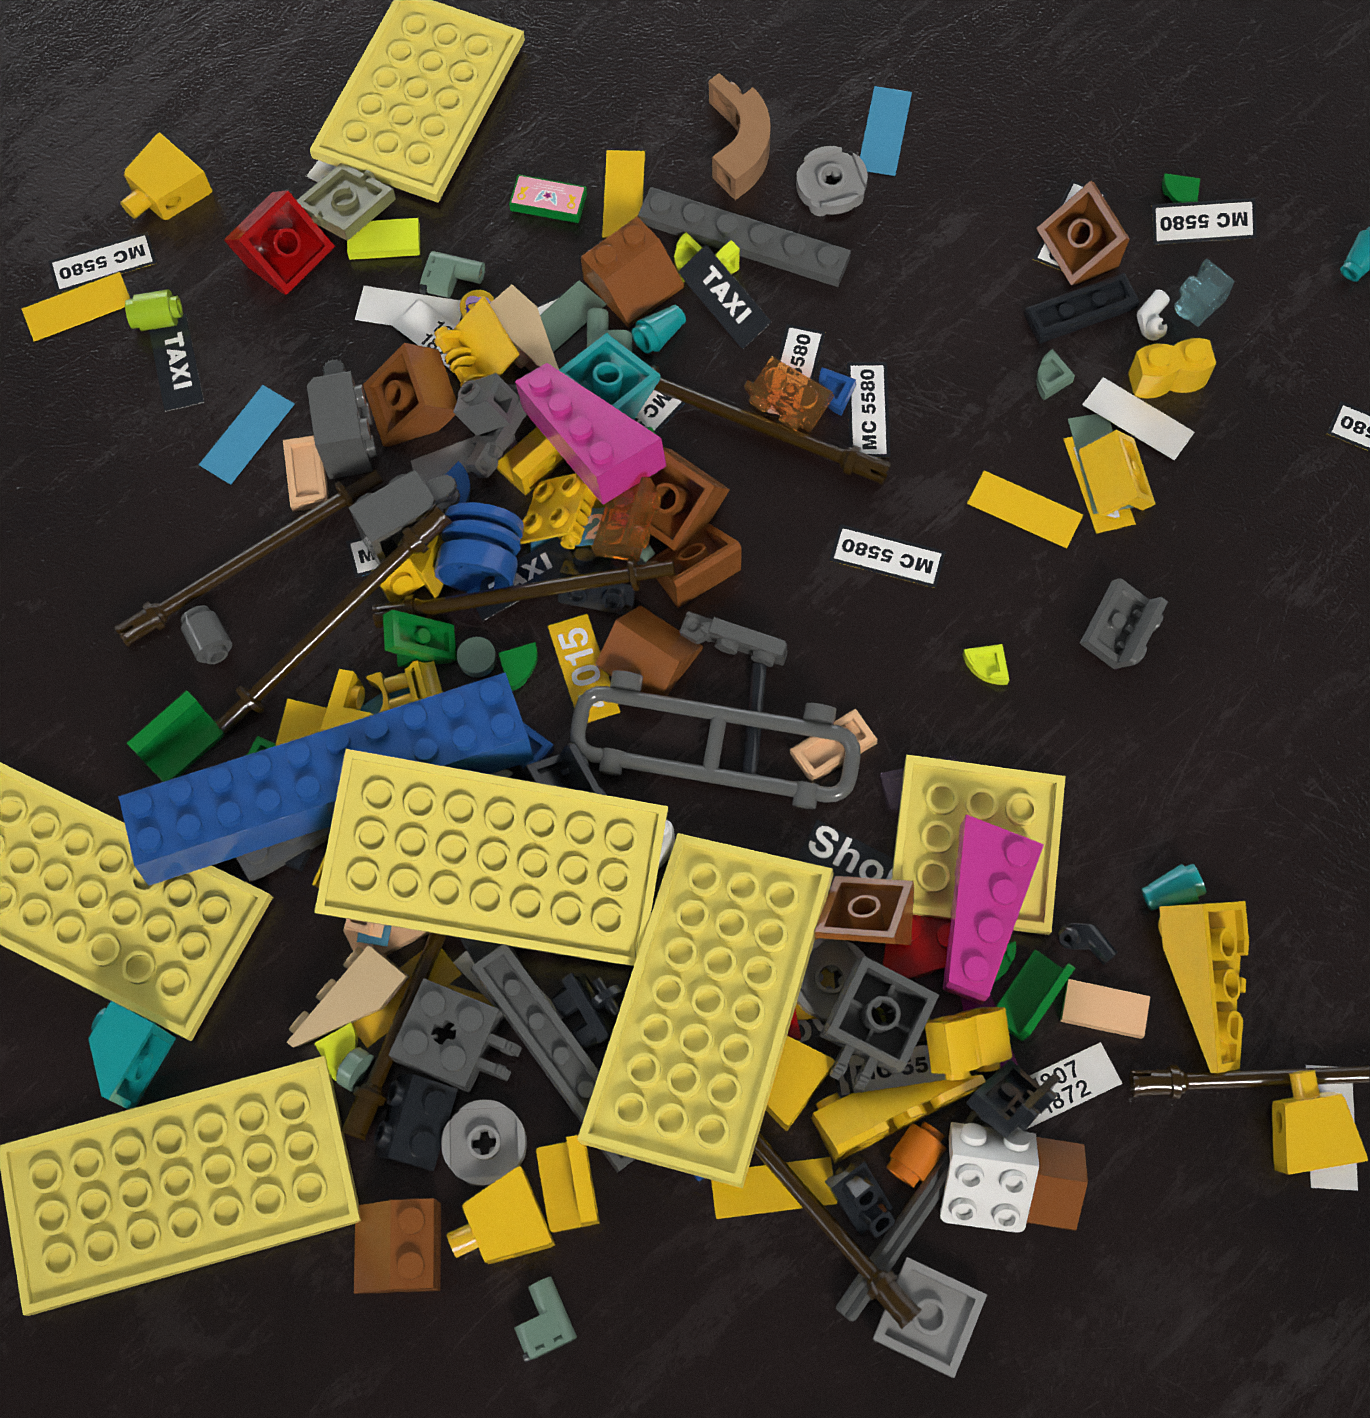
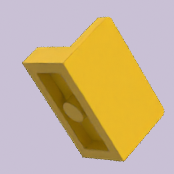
M536 427L498 460L497 470L526 496L540 481H543L562 464L565 459L539 428Z
M1115 430L1080 448L1079 455L1098 514L1106 516L1126 505H1131L1142 511L1155 505L1134 438Z
M578 1135L566 1137L567 1142L539 1147L536 1150L548 1228L552 1233L600 1224L587 1145L580 1144L577 1140Z

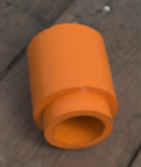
M925 1121L920 1127L912 1123L890 1153L891 1161L886 1168L904 1183L914 1188L919 1180L924 1182L947 1148L941 1143L944 1135Z

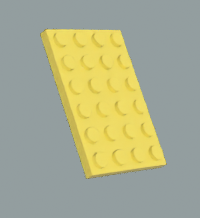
M393 0L310 148L312 158L336 167L341 163L346 164L362 173L369 170L373 173L376 180L381 183L438 203L524 43V31L433 0Z

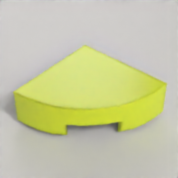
M687 232L680 237L676 245L674 264L677 272L702 249Z
M731 240L719 250L716 257L731 274L739 270L740 248Z
M1002 644L964 649L963 658L974 675L991 684L1008 685L1009 675Z
M352 1023L315 1042L320 1055L326 1056L329 1073L335 1081L338 1068L343 1059L350 1051L357 1048L358 1037Z

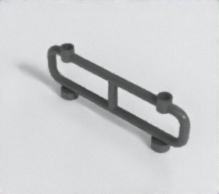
M614 670L610 687L595 686L586 690L578 698L574 708L570 728V742L576 744L580 753L589 762L599 764L598 772L621 776L622 769L627 768L793 797V806L806 809H816L817 801L837 802L846 798L853 791L857 781L861 758L860 744L856 736L849 729L834 724L837 709L832 706L806 703L803 719L641 692L642 675ZM598 701L711 719L703 766L632 754L611 748H597L589 745L586 741L585 733L591 706ZM726 722L840 742L845 749L840 782L833 787H825L810 782L790 781L718 768Z

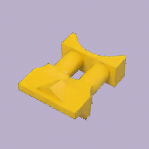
M413 661L409 667L404 669V673L385 678L381 672L368 675L366 678L371 686L379 689L383 694V705L380 712L443 693L434 661ZM409 687L410 693L390 699L389 693Z

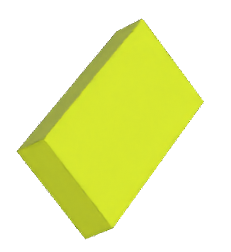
M418 218L370 221L347 241L349 259L419 256L420 223Z

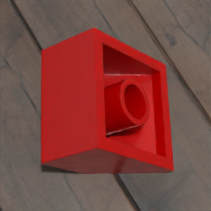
M289 191L272 192L224 239L249 269L284 295H287L335 247Z

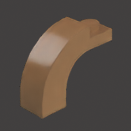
M719 73L709 80V103L735 127L738 134L728 146L712 157V178L736 200L755 185L766 168L770 152V117L762 97L754 88H751L742 95L741 90L734 82L729 83Z

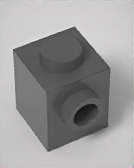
M497 373L463 384L458 392V399L453 413L477 436L510 425L519 396Z

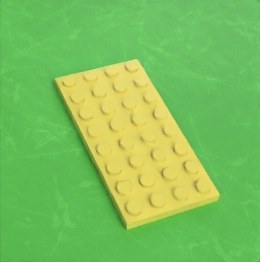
M346 749L314 913L634 966L651 916L668 806Z
M0 762V945L192 1041L273 897L269 893L212 865L148 886L134 866L124 822Z
M680 833L677 834L577 1138L580 1144L743 1188L815 941L814 930L825 905L833 879L832 868Z
M326 1056L0 1145V1171L23 1315H34L360 1222L358 1197L344 1133L341 1132L342 1123Z

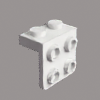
M951 1122L949 1130L950 1164L940 1209L941 1219L946 1223L1022 1232L1026 1227L1039 1170L1036 1133L1015 1129L1007 1138H1004L992 1127H984L975 1123Z

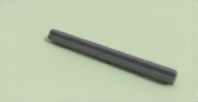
M973 1109L963 1122V1124L975 1123L984 1127L990 1126ZM949 1144L924 1182L920 1184L897 1217L894 1225L891 1226L870 1256V1259L879 1269L886 1270L887 1272L891 1270L944 1193L950 1164ZM860 1273L836 1306L837 1311L850 1321L858 1318L870 1300L866 1294L869 1291L866 1288L867 1281Z

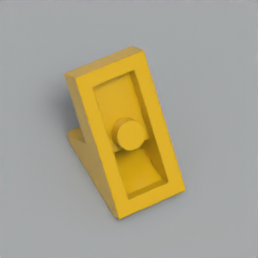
M437 535L427 545L430 548L424 554L422 552L412 554L380 585L389 602L400 601L424 585L435 599L439 596L443 583L436 578L434 569L438 548L443 543L440 535Z
M339 669L320 732L374 715L370 712L356 710L360 709L363 705L365 689L354 671Z

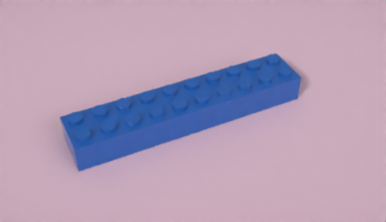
M506 673L118 796L135 868L148 886L330 827L346 749L484 774H492L534 760L529 738Z

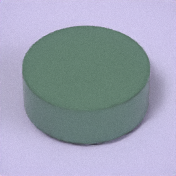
M472 637L465 640L457 651V660L461 670L471 677L488 675L494 669L497 662L494 646L490 641L482 637Z
M360 1047L350 1051L338 1068L336 1074L337 1083L349 1091H354L355 1087H359L370 1073L374 1056Z

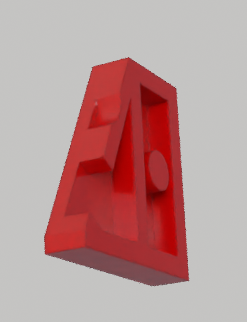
M913 915L911 945L885 943L882 965L908 979L914 977L917 979L930 975L933 971L945 969L951 920Z

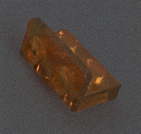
M771 356L755 382L752 383L747 380L743 386L750 396L748 401L754 407L765 413L771 409L780 415L778 419L787 427L796 431L801 427L809 433L834 398L831 390Z
M642 476L639 485L633 486L606 503L592 546L596 556L628 560L629 557L634 556L636 561H639L642 549H645L649 543V526L653 514L658 513L661 503L660 493L650 477Z

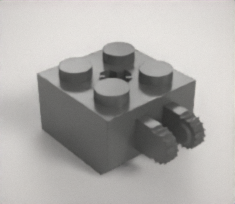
M328 360L325 366H323V376L313 377L307 385L316 449L329 479L372 472L371 458L377 457V448L374 436L370 432L369 425L373 424L369 403L365 399L362 384H355L351 371L346 372L341 360Z
M413 470L408 474L396 476L387 486L375 493L361 496L354 505L349 507L360 536L378 565L402 543V537L404 536L402 531L407 526L412 528L433 508L434 504L444 513L450 506L458 504L461 496L456 488L455 478L448 476V474H443L439 478H434L424 483L417 471Z
M865 956L855 961L819 1035L841 1047L831 1069L830 1076L839 1080L845 1074L852 1054L864 1059L861 1069L855 1076L853 1088L860 1092L864 1091L876 1066L893 1075L902 1072L908 1064L939 994ZM878 1007L884 1011L881 1016H886V1022L880 1024L875 1023L874 1017L871 1015V1011Z
M423 979L390 1050L389 1056L399 1065L463 1092L470 1093L480 1071L502 1080L508 1081L511 1071L507 1070L505 1066L485 1060L490 1047L498 1049L506 1055L517 1057L522 1048L513 1042L496 1036L503 1020V1015L499 1009ZM451 1029L456 1035L454 1040L446 1039L443 1045L439 1044L442 1042L439 1036L443 1031Z

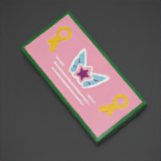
M518 174L509 203L510 211L579 223L587 196L586 186Z

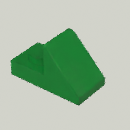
M396 610L383 614L385 651L397 654L398 667H409L413 661L417 660L419 662L434 661L435 664H446L456 661L454 625Z

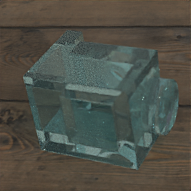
M1206 259L1202 263L1197 276H1190L1179 289L1181 297L1174 305L1176 312L1179 316L1191 321L1198 327L1227 300L1235 281L1210 260Z

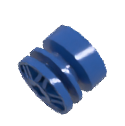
M469 502L450 506L445 514L452 523L441 532L442 540L445 543H442L438 548L434 569L436 578L453 589L467 593L479 592L481 581L488 576H495L494 589L514 586L518 566L515 556L521 549L520 539L523 537L524 532L523 521L516 514L490 504Z

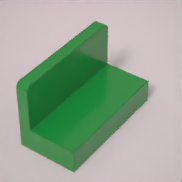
M186 691L128 741L127 744L165 782L178 778L225 736V732L217 726L216 722L204 711L198 701Z
M1036 949L1032 952L995 1006L1006 1009L1010 1034L1023 1042L1033 1032L1074 971V966L1068 963L1062 968Z

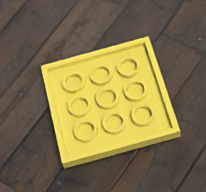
M906 755L891 880L914 882L913 915L951 920L955 868L959 847V830L965 815H969L1044 844L1013 930L1049 935L1052 932L1066 776Z

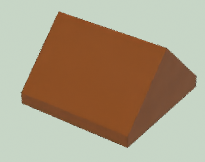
M1092 181L1088 182L1036 228L1069 283L1073 286L1119 267L1130 240Z
M708 523L678 551L668 547L650 558L646 563L673 559L675 575L659 577L657 580L676 607L680 608L741 570V546L737 540Z
M640 605L615 621L595 665L611 677L614 670L642 675L641 692L667 696L701 652L703 646L680 635L679 630Z
M835 876L814 930L815 938L911 945L914 882Z
M1036 1137L1039 1170L1027 1223L1075 1231L1077 1230L1088 1184L1084 1144Z

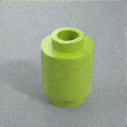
M169 289L136 294L133 296V299L125 301L126 316L132 329L140 328L141 331L177 326L178 318L183 316L180 298L178 295L173 296Z

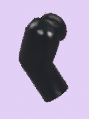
M1068 923L1059 930L1058 942L1062 947L1070 950H1090L1102 965L1119 953L1093 924Z

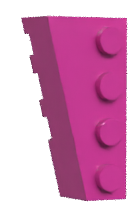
M548 363L515 381L523 411L603 505L666 467L662 439Z
M965 815L959 830V847L956 859L955 886L951 906V924L943 990L982 1005L989 998L1044 844Z

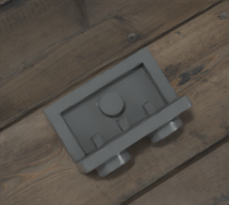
M1122 578L1112 580L1080 644L1113 669L1135 665L1145 656L1147 652L1146 644L1152 632L1160 626L1163 620L1162 613L1168 601L1162 597L1149 600Z

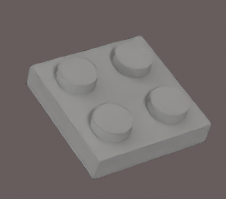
M906 1257L896 1282L922 1311L901 1330L898 1323L884 1309L872 1340L951 1378H955L987 1294Z

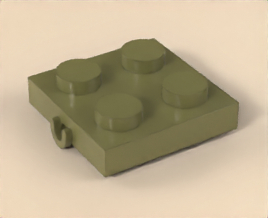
M341 163L297 199V202L308 213L314 223L348 241L394 202L396 198L393 188L377 181L369 170L362 173Z

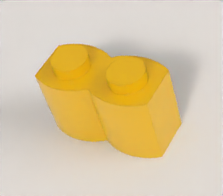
M1202 338L1186 339L1174 346L1168 344L1145 346L1137 351L1128 373L1134 396L1147 399L1160 397L1169 391L1177 393L1197 391L1207 384L1216 365V360L1210 340Z
M1004 1007L970 1009L955 1015L929 1020L925 1025L931 1073L945 1074L946 1080L953 1081L970 1078V1071L975 1069L978 1072L998 1070L1001 1068L1000 1062L1012 1058L1006 1009Z

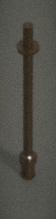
M653 365L651 368L660 374L659 367ZM661 377L653 390L840 464L843 473L847 475L855 473L883 485L888 475L887 471L891 467V462L861 452V448L854 445L852 448L842 449Z
M374 470L347 488L338 481L335 483L337 494L160 604H150L149 601L143 604V610L119 625H115V630L120 634L127 647L156 628L159 631L166 627L164 623L167 622L168 616L341 508L347 506L349 509L350 506L355 504L354 500L382 484V478Z
M436 504L412 528L407 526L402 531L404 534L402 543L250 690L243 686H239L236 689L241 698L216 722L223 732L228 733L251 709L261 714L265 710L261 700L412 554H419L420 552L424 554L430 549L427 545L452 523L450 518Z
M631 556L628 558L627 567L424 601L416 598L414 594L407 595L401 601L373 604L372 611L377 613L372 614L376 628L384 627L383 614L391 610L425 617L427 615L629 582L634 591H640L641 580L675 575V566L673 559L637 565L636 558Z
M430 933L368 1080L362 1083L360 1087L356 1086L352 1095L356 1097L345 1124L341 1128V1132L365 1141L366 1134L378 1107L384 1106L386 1098L383 1097L382 1087L394 1061L389 1056L390 1050L423 979H429L447 935Z
M1168 1065L1165 1070H1130L1129 1085L1132 1097L1169 1095L1170 1099H1180L1181 1095L1187 1090L1291 1086L1289 1073L1304 1070H1315L1318 1085L1370 1083V1066L1185 1073L1182 1069H1179L1178 1065Z
M759 1132L754 1148L755 1154L867 1281L866 1288L869 1290L866 1293L872 1301L877 1299L902 1330L922 1309L913 1302L895 1281L897 1275L892 1270L887 1272L886 1270L879 1269Z

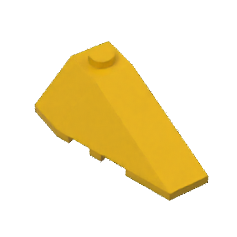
M1246 902L1159 907L1160 918L1158 928L1162 936L1163 949L1210 1073H1222L1240 1069L1243 1018L1237 1011V999L1240 993H1245L1246 979L1239 977L1241 956L1248 955L1249 950Z
M981 1074L962 1080H940L851 1093L843 1098H840L839 1094L835 1093L816 1103L818 1111L812 1114L811 1119L834 1164L975 1092L986 1080Z

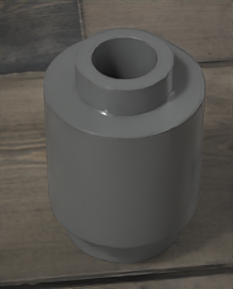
M201 605L189 609L182 615L181 631L196 660L200 663L216 664L223 661L232 648V642L217 614L214 611H210L208 606Z

